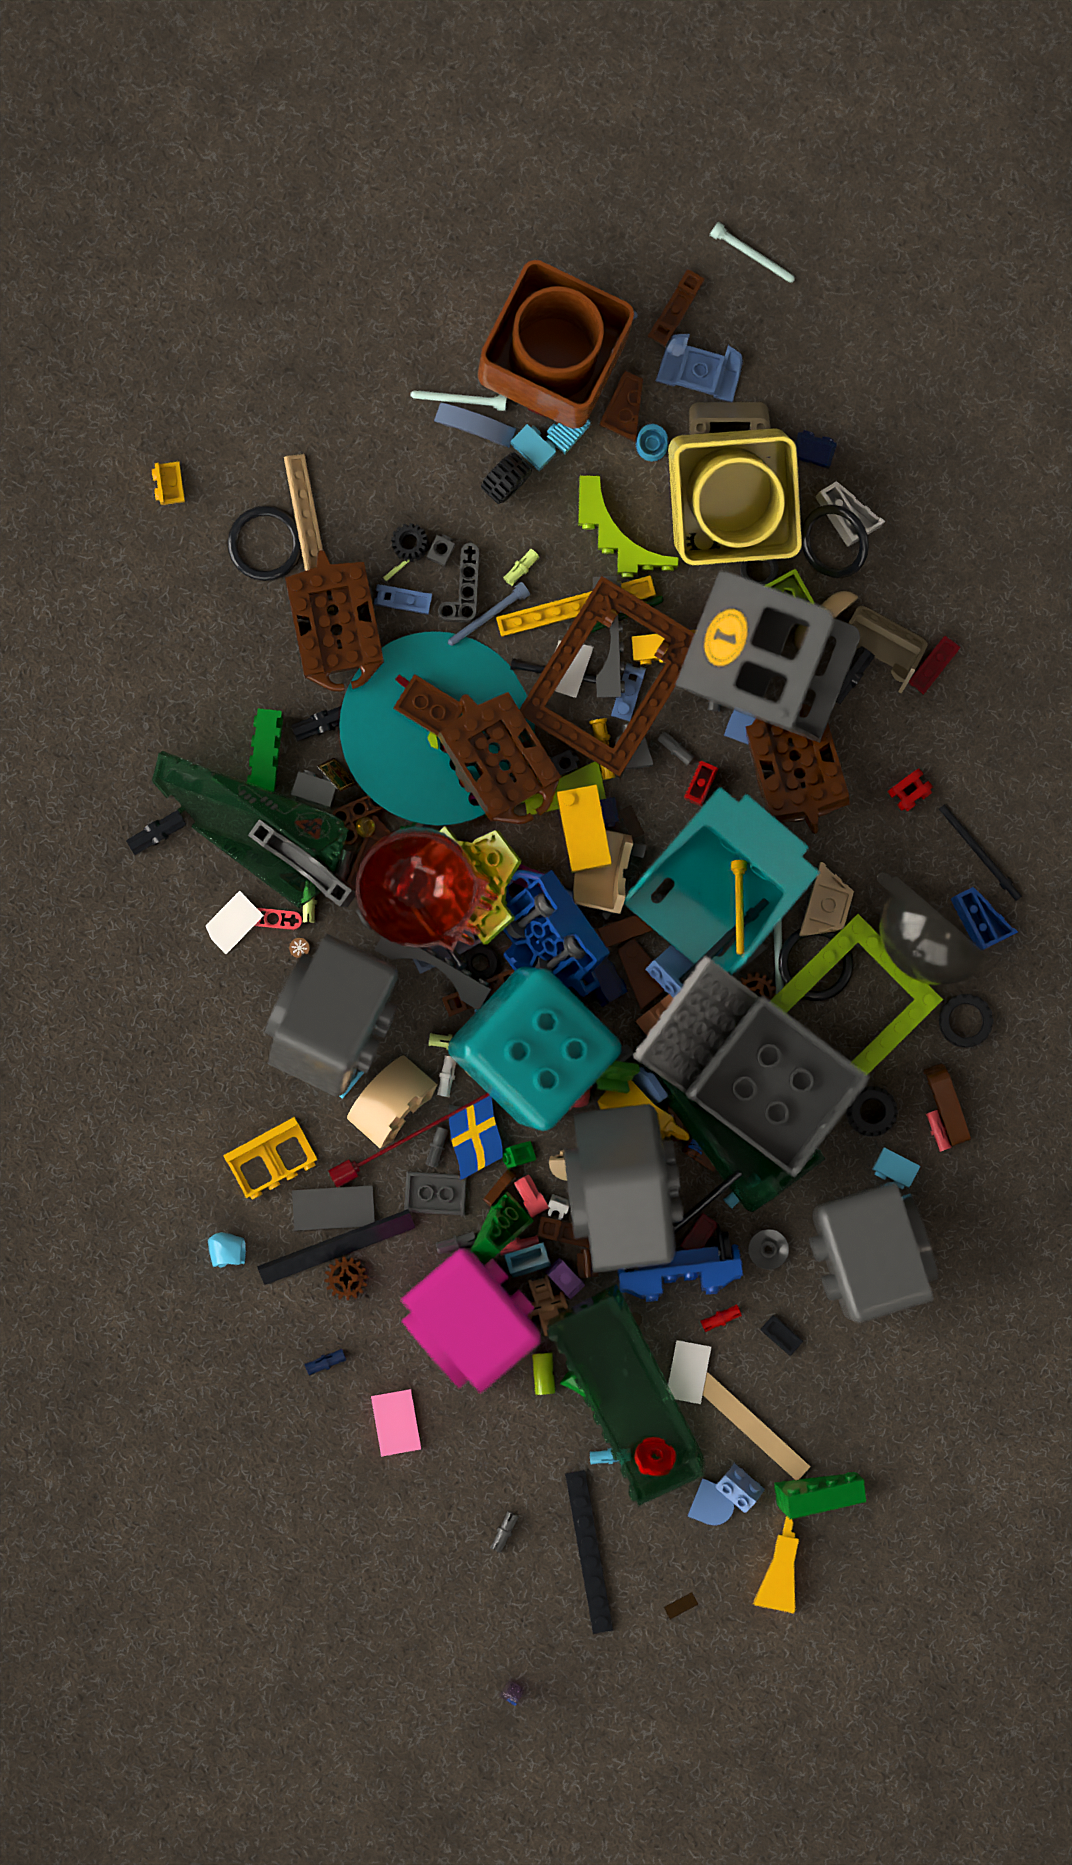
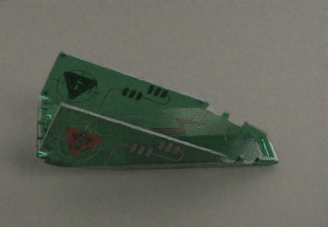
M161 751L158 754L152 782L166 798L171 794L181 805L178 808L179 813L182 814L186 810L195 821L191 826L194 830L299 909L322 892L304 875L262 847L248 835L259 819L266 820L336 873L348 829L344 826L343 821L332 814L286 795L168 752Z

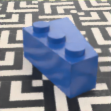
M974 887L951 898L977 952L1018 932L1004 920L1005 918L1001 914H998L991 907V904Z

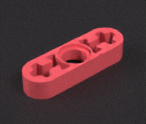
M257 908L260 912H266L264 915L265 924H260V919L254 926L296 930L301 926L302 918L299 913L294 911ZM271 913H276L279 916V921L274 925L269 924L267 921V917ZM281 914H286L284 918L289 919L292 915H295L299 922L295 923L294 926H291L290 922H284L285 926H280L282 922Z

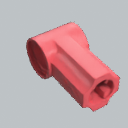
M529 1175L514 1182L531 1218L549 1209L541 1192H538Z

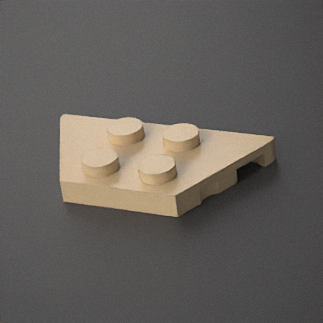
M820 862L818 866L820 873L815 878L799 936L841 931L845 926L854 891L844 884L836 874L834 875L825 867L826 864Z

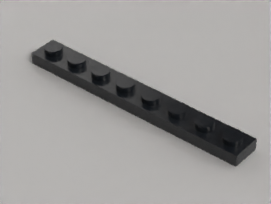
M585 1470L565 1473L593 1634L613 1631Z

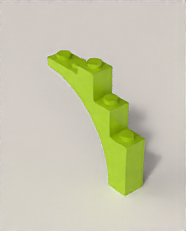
M580 476L578 526H583L582 529L593 530L595 526H598V550H602L603 554H614V551H618L617 574H621V578H633V575L638 573V567H642L643 571H653L654 567L662 568V571H673L674 568L678 567V557L662 556L647 551L633 543L619 530L605 507L601 493L600 476Z

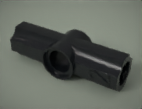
M863 646L858 649L852 659L836 703L839 705L850 690L857 685L864 675L863 672L875 657L872 652Z
M342 705L329 711L324 710L310 716L311 718L292 724L297 742L316 734L321 735L323 734L322 732L327 730L332 731L334 727L339 726Z
M176 810L165 818L150 823L144 827L143 831L135 834L126 842L133 854L137 855L152 845H158V842L163 839L166 840L169 838V835L187 824L179 811Z

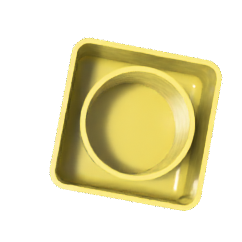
M760 429L681 435L675 437L670 442L668 452L674 545L686 563L702 565L791 558L800 551L801 526L796 446L782 430ZM689 533H697L694 537V543L701 550L690 551L692 546L687 547L686 543H690V540H686V536L691 537ZM714 540L719 542L717 544L720 546L719 549H709L712 547Z

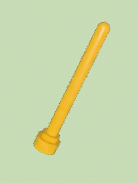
M733 860L731 861V871L735 875L736 952L742 955L744 953L743 875L747 871V861Z

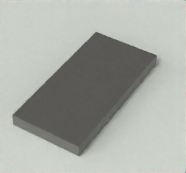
M373 1185L292 1190L294 1231L362 1227L375 1222Z

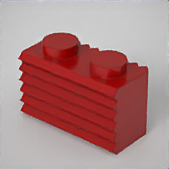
M700 761L684 795V799L702 806L718 768Z

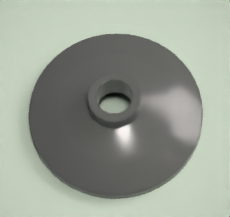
M766 1229L759 1231L752 1237L748 1252L756 1266L772 1270L780 1267L786 1261L789 1246L781 1233ZM768 1245L772 1247V1252L769 1254L764 1251V1248Z

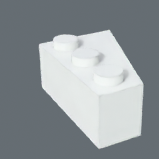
M837 481L821 490L815 497L821 506L838 505L852 511L865 526L867 535L881 527L885 522L881 517L879 518L872 513L870 508L855 499L856 497ZM836 514L827 515L847 547L859 541L857 531L847 519Z

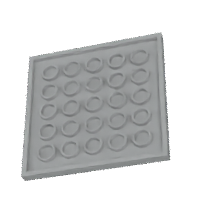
M705 956L698 963L693 974L685 981L680 992L673 998L668 1009L662 1013L658 1023L650 1030L643 1044L638 1047L634 1057L685 1093L758 996Z

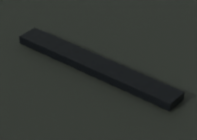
M407 1209L259 1265L257 1268L264 1285L414 1229L415 1225Z

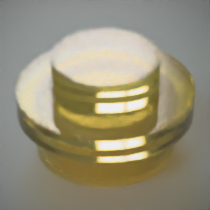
M362 817L356 822V831L361 837H369L375 831V823L368 817Z

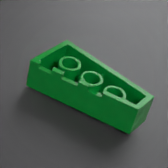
M258 708L257 715L254 716L253 727H256L255 735H252L251 747H254L253 755H250L249 767H252V772L247 777V786L254 792L275 794L283 724L282 711Z
M508 1191L491 1206L471 1249L483 1265H486L534 1221Z
M855 1472L774 1483L777 1506L789 1519L866 1502L864 1479Z

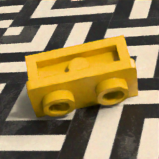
M155 463V468L152 469L153 481L157 480L158 488H154L156 500H160L161 505L185 502L180 463Z

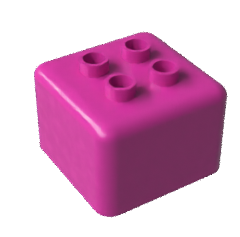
M467 1249L456 1251L401 1298L402 1302L411 1311L401 1321L459 1389L470 1381L482 1393L539 1344L540 1334L537 1327L527 1317L535 1308L520 1290L516 1291L511 1297L500 1284L508 1276L493 1258L486 1265H483L473 1252Z

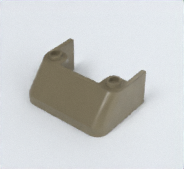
M696 402L689 409V435L709 433L710 423H750V430L770 429L769 409L762 402Z
M864 606L857 607L848 623L855 626L860 632V641L857 649L863 646L872 652L875 658L892 666L891 673L894 679L903 682L898 691L902 694L928 646L927 642L922 637Z

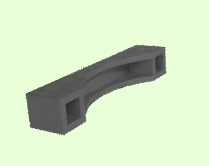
M603 576L621 587V581H617V576ZM593 577V589L601 577ZM616 616L610 627L611 643L608 658L603 669L596 677L597 698H621V693H625V681H620V673H624V661H620V653H624L623 641H619V633H623V622L618 621V616Z
M259 819L249 833V837L304 875L324 895L340 907L348 908L358 894V890L268 821Z
M393 927L392 930H385L374 950L391 960L400 958L416 959L435 966L452 981L463 1002L477 1010L482 1007L492 991V988L489 987V982L482 978H479V980L471 977L473 973L466 969L458 971L454 967L455 963L447 958L442 960L437 957L438 953L430 948L425 950L419 947L420 942L411 937L407 940L402 937L403 932Z

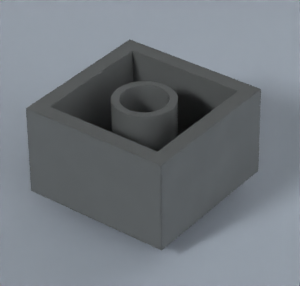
M304 770L303 773L298 772L291 795L294 799L331 810L338 789L326 776H323L322 779L317 778L315 773Z

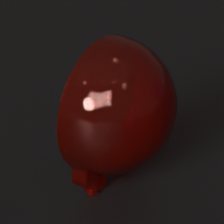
M410 827L398 829L385 835L371 846L362 859L356 876V898L358 907L366 922L376 933L385 939L407 947L421 948L439 944L453 951L458 940L467 945H474V939L463 934L464 930L478 935L481 931L478 927L468 923L476 906L486 911L492 910L493 907L490 903L480 899L482 895L494 901L499 897L496 893L486 888L490 877L475 871L464 849L446 834L430 828Z

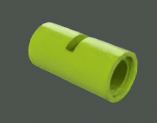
M552 1353L532 1354L535 1395L554 1394L555 1381L552 1372L554 1371Z

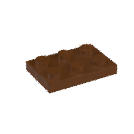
M415 674L393 707L394 710L437 737L443 729L458 719L462 713L459 701Z

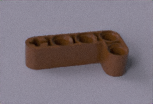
M367 795L334 810L332 821L341 841L349 846L355 844L358 840V833L353 823L382 811L384 808L374 806L372 799ZM356 805H363L365 812L361 815L355 814L354 807ZM340 812L345 813L347 816L346 820L343 823L337 824L335 820L336 815ZM346 831L354 832L355 837L352 841L344 840L343 835Z
M637 915L599 929H594L606 948L653 931Z
M940 1063L924 1069L923 1073L926 1075L928 1086L932 1090L951 1146L971 1140L946 1067Z

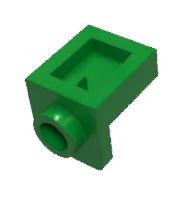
M531 1141L502 1149V1160L507 1169L536 1160Z

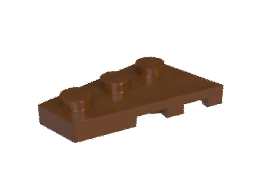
M624 371L599 426L633 442L636 441L642 378Z
M632 938L618 950L639 1007L642 1009L662 993L664 988L646 970L653 961L635 939Z

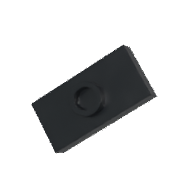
M774 1315L760 1329L789 1356L804 1342Z

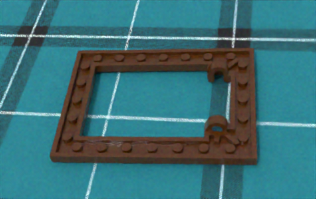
M601 576L519 710L527 720L616 775L621 776L676 687L675 684L695 633ZM621 611L665 638L654 656L666 664L615 747L611 748L545 706L596 623L599 621L610 628L614 619Z

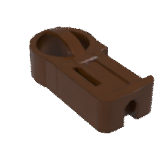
M508 1168L484 1197L483 1201L491 1206L503 1190L509 1188L507 1185L513 1178L514 1181L509 1187L514 1184L516 1173Z

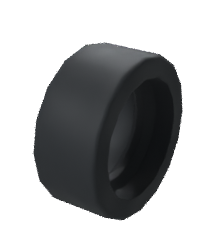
M768 559L767 561L771 566L769 577L763 581H756L748 574L747 568L750 561H742L740 567L741 577L765 586L776 579L779 570L778 562L776 559Z

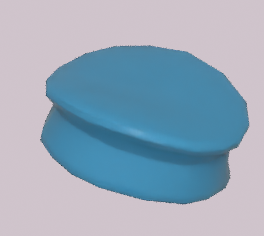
M657 424L644 426L637 436V452L643 459L657 461L667 452L668 437L666 431Z

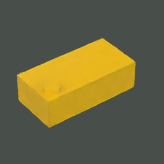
M597 785L557 792L571 872L576 873L611 866L612 862Z

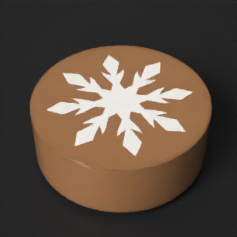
M296 938L290 943L289 950L294 957L300 958L302 953H309L310 946L305 939Z

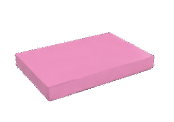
M411 1389L371 1396L381 1456L420 1450L421 1444Z

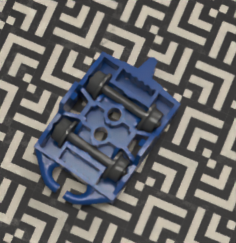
M517 870L506 887L505 901L508 903L506 906L515 919L503 929L512 942V945L504 952V957L514 971L524 966L549 970L567 988L572 986L581 996H586L600 986L594 970L610 954L609 950L552 870L546 874ZM525 879L528 887L514 898L511 897L508 889L513 880ZM539 883H540V885H541V887H542V889H543L544 892H542V890H541L540 887L538 886ZM583 978L589 983L588 985H584Z

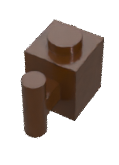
M581 1249V1253H577L578 1278L599 1277L598 1272L593 1271L590 1249Z

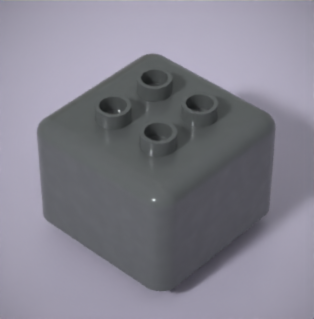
M326 933L314 957L302 953L272 1011L264 1032L274 1038L268 1065L333 1096L344 1094L357 1069L366 1074L368 1073L380 1041L373 1038L374 1035L385 1038L394 1020V1014L398 1006L390 1003L398 978L396 967Z
M650 1104L573 1113L577 1148L564 1150L574 1237L575 1239L589 1238L593 1271L601 1272L671 1262L676 1251L673 1223L683 1221L682 1204L678 1191L680 1189V1181L673 1140L662 1141L656 1109Z
M887 1182L818 1204L814 1207L812 1218L818 1235L810 1237L809 1243L815 1260L818 1262L826 1260L830 1274L821 1277L826 1296L831 1301L839 1300L841 1310L846 1318L857 1323H863L933 1300L929 1282L937 1280L938 1273L929 1239L912 1195L901 1196L896 1182Z

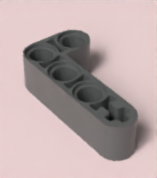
M467 543L461 549L459 602H443L439 606V617L443 621L468 623L472 622L476 617L479 549L473 543ZM470 548L476 553L472 554V563H468V554H465ZM467 568H471L474 570L475 575L467 578L463 574ZM471 588L474 591L473 596L470 598L465 597L462 594L464 589ZM450 607L453 610L452 615L449 617L444 616L441 613L443 608ZM470 608L473 614L471 617L466 618L462 615V610Z

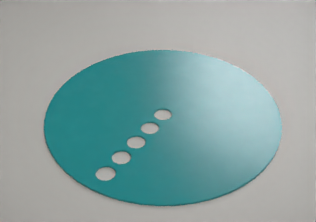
M416 633L385 645L381 648L384 663L363 686L352 689L350 682L341 707L339 725L342 750L346 763L357 783L372 800L385 810L398 817L420 824H458L480 817L485 812L480 805L474 806L470 804L468 797L471 792L467 793L465 788L459 784L456 771L449 765L450 756L440 749V739L437 737L438 749L431 747L427 738L429 731L393 709L405 690L395 680L396 677L400 674L410 682L415 674L455 700L460 701L461 697L467 694L477 705L509 692L520 709L527 698V694L514 671L510 670L511 666L499 654L486 645L468 637L463 638L454 646H450L448 640L455 635L454 633ZM360 668L351 681L360 678L362 673ZM525 718L535 734V724ZM519 735L518 738L521 741V743H523V740ZM490 745L489 751L496 754L498 753V748L495 745ZM499 763V766L502 770H509V766L507 763ZM474 766L467 767L475 782H477L481 776Z

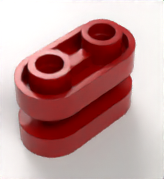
M920 768L887 791L891 798L895 795L900 798L901 802L897 806L901 811L904 809L909 811L917 805L914 802L919 797L924 800L933 793L930 790L933 788L932 784L929 781L923 784L920 780V777L923 775ZM913 783L917 790L907 796L904 789Z

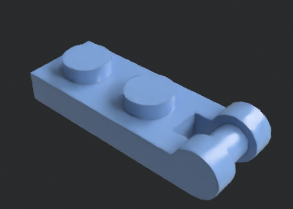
M377 585L376 591L378 593L377 598H374V605L429 614L432 594ZM386 593L391 594L390 600H384Z
M631 663L626 664L622 681H625V693H621V698H616L611 714L612 717L629 722L646 668L641 666L640 668L634 667ZM629 675H636V681L629 680Z

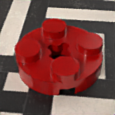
M649 1437L638 1445L635 1451V1461L641 1473L662 1476L670 1473L676 1461V1453L671 1445L669 1447L665 1443V1440L658 1437ZM654 1453V1454H656V1457H660V1458H659L658 1460H656V1459H653L651 1456H652V1454Z

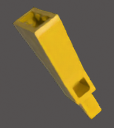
M632 1080L627 1081L630 1089L628 1093L606 1090L597 1101L601 1110L650 1104L657 1111L662 1139L665 1136L670 1137L671 1135L681 1140L687 1141L689 1139L688 1133L675 1125L673 1117L654 1105Z
M787 1516L783 1533L777 1536L772 1562L753 1604L794 1613V1560L799 1539L795 1538L794 1532H791L793 1522Z

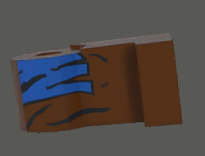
M692 1138L688 1140L682 1150L683 1153L712 1172L722 1158V1155Z

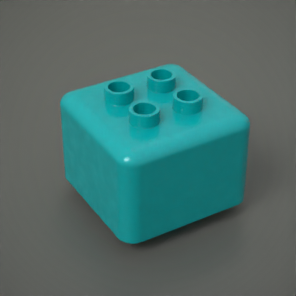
M524 966L518 968L451 1038L448 1044V1052L519 1124L544 1131L551 1129L619 1057L621 1043L549 970Z

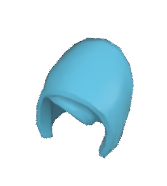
M224 1232L216 1233L209 1238L208 1247L213 1267L218 1266L222 1268L227 1264H245L246 1246L244 1238Z

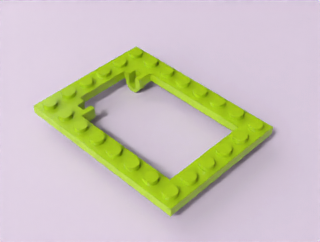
M857 914L769 1002L786 1014L837 962L859 943L914 999L850 1062L865 1075H868L943 999Z

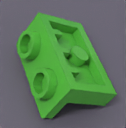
M614 1061L596 1080L598 1088L628 1093L630 1089L627 1081L632 1080L633 1076L640 1072L638 1064Z

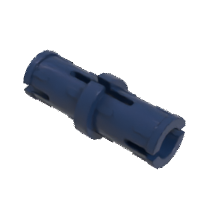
M340 1349L328 1355L323 1354L320 1358L304 1365L310 1376L318 1371L328 1370L331 1366L346 1361L343 1350Z

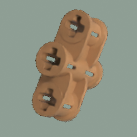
M544 1275V1278L534 1281L528 1280L535 1300L531 1304L534 1308L541 1306V1308L535 1309L528 1314L529 1319L531 1320L532 1317L539 1315L545 1336L557 1330L564 1331L557 1310L563 1307L565 1309L568 1308L563 1291L553 1296L548 1275ZM545 1284V1286L536 1288V1286ZM557 1323L556 1325L547 1327V1325Z

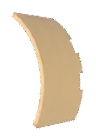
M605 830L612 865L576 872L573 884V901L577 905L620 914L626 897V879L623 878V869L628 867L633 841L631 835Z
M402 1055L384 1068L369 1083L352 1106L347 1119L379 1148H382L394 1141L397 1133L406 1122L403 1118L410 1111L414 1113L420 1106L432 1098L437 1084L406 1056Z

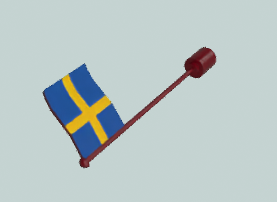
M486 1093L365 1160L356 1163L355 1160L351 1162L348 1159L329 1169L328 1172L338 1188L359 1177L360 1166L449 1119L451 1140L459 1163L460 1180L502 1158V1142L494 1119L492 1097Z

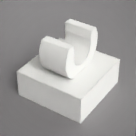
M552 1194L548 1205L550 1208L548 1216H551L552 1212L557 1210L560 1213L558 1219L561 1220L564 1213L567 1214L570 1201Z

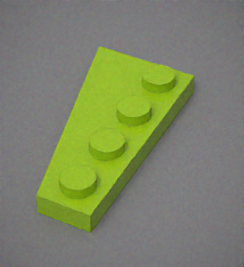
M594 761L561 777L552 804L546 812L559 809L557 792L597 785L599 800H606L599 764ZM537 794L525 801L527 814H537L536 809L543 803L541 794Z

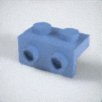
M735 1463L715 1486L717 1490L744 1513L757 1502L765 1490Z

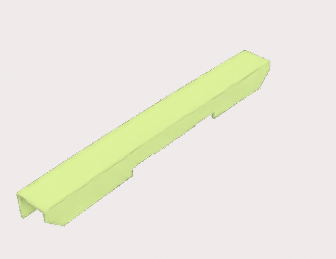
M407 560V562L403 561L398 567L393 568L383 578L386 582L410 560Z

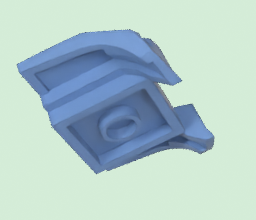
M690 334L673 335L666 346L656 381L671 386L679 385L714 395L713 398L733 402L742 368V355L729 345L725 356L687 346Z

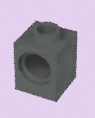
M443 534L441 537L437 535L427 555V559L445 567L455 548V543L452 542L453 539ZM439 545H445L448 550L445 554H438L436 548Z

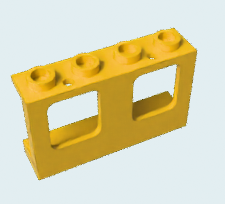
M295 1117L223 1155L245 1197H251L252 1200L262 1195L261 1190L267 1187L269 1190H272L279 1186V1181L285 1177L287 1181L296 1177L298 1170L304 1168L307 1171L316 1166L315 1161L318 1160ZM292 1137H296L307 1156V1161L292 1170H287L276 1151V1146ZM260 1156L268 1168L272 1180L257 1189H251L240 1166Z

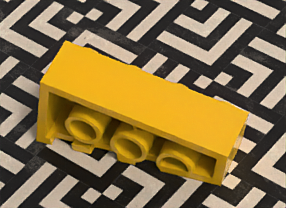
M658 634L632 636L634 661L640 662V665L652 664V661L659 660V663H665L654 656L665 638Z

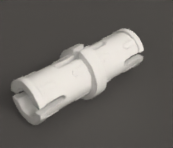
M445 1055L442 1073L439 1075L441 1079L437 1095L450 1097L452 1081L455 1080L454 1070L456 1061L451 1056Z

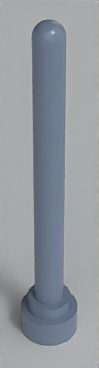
M522 582L517 584L512 594L448 640V644L454 646L517 599L527 598L530 592Z

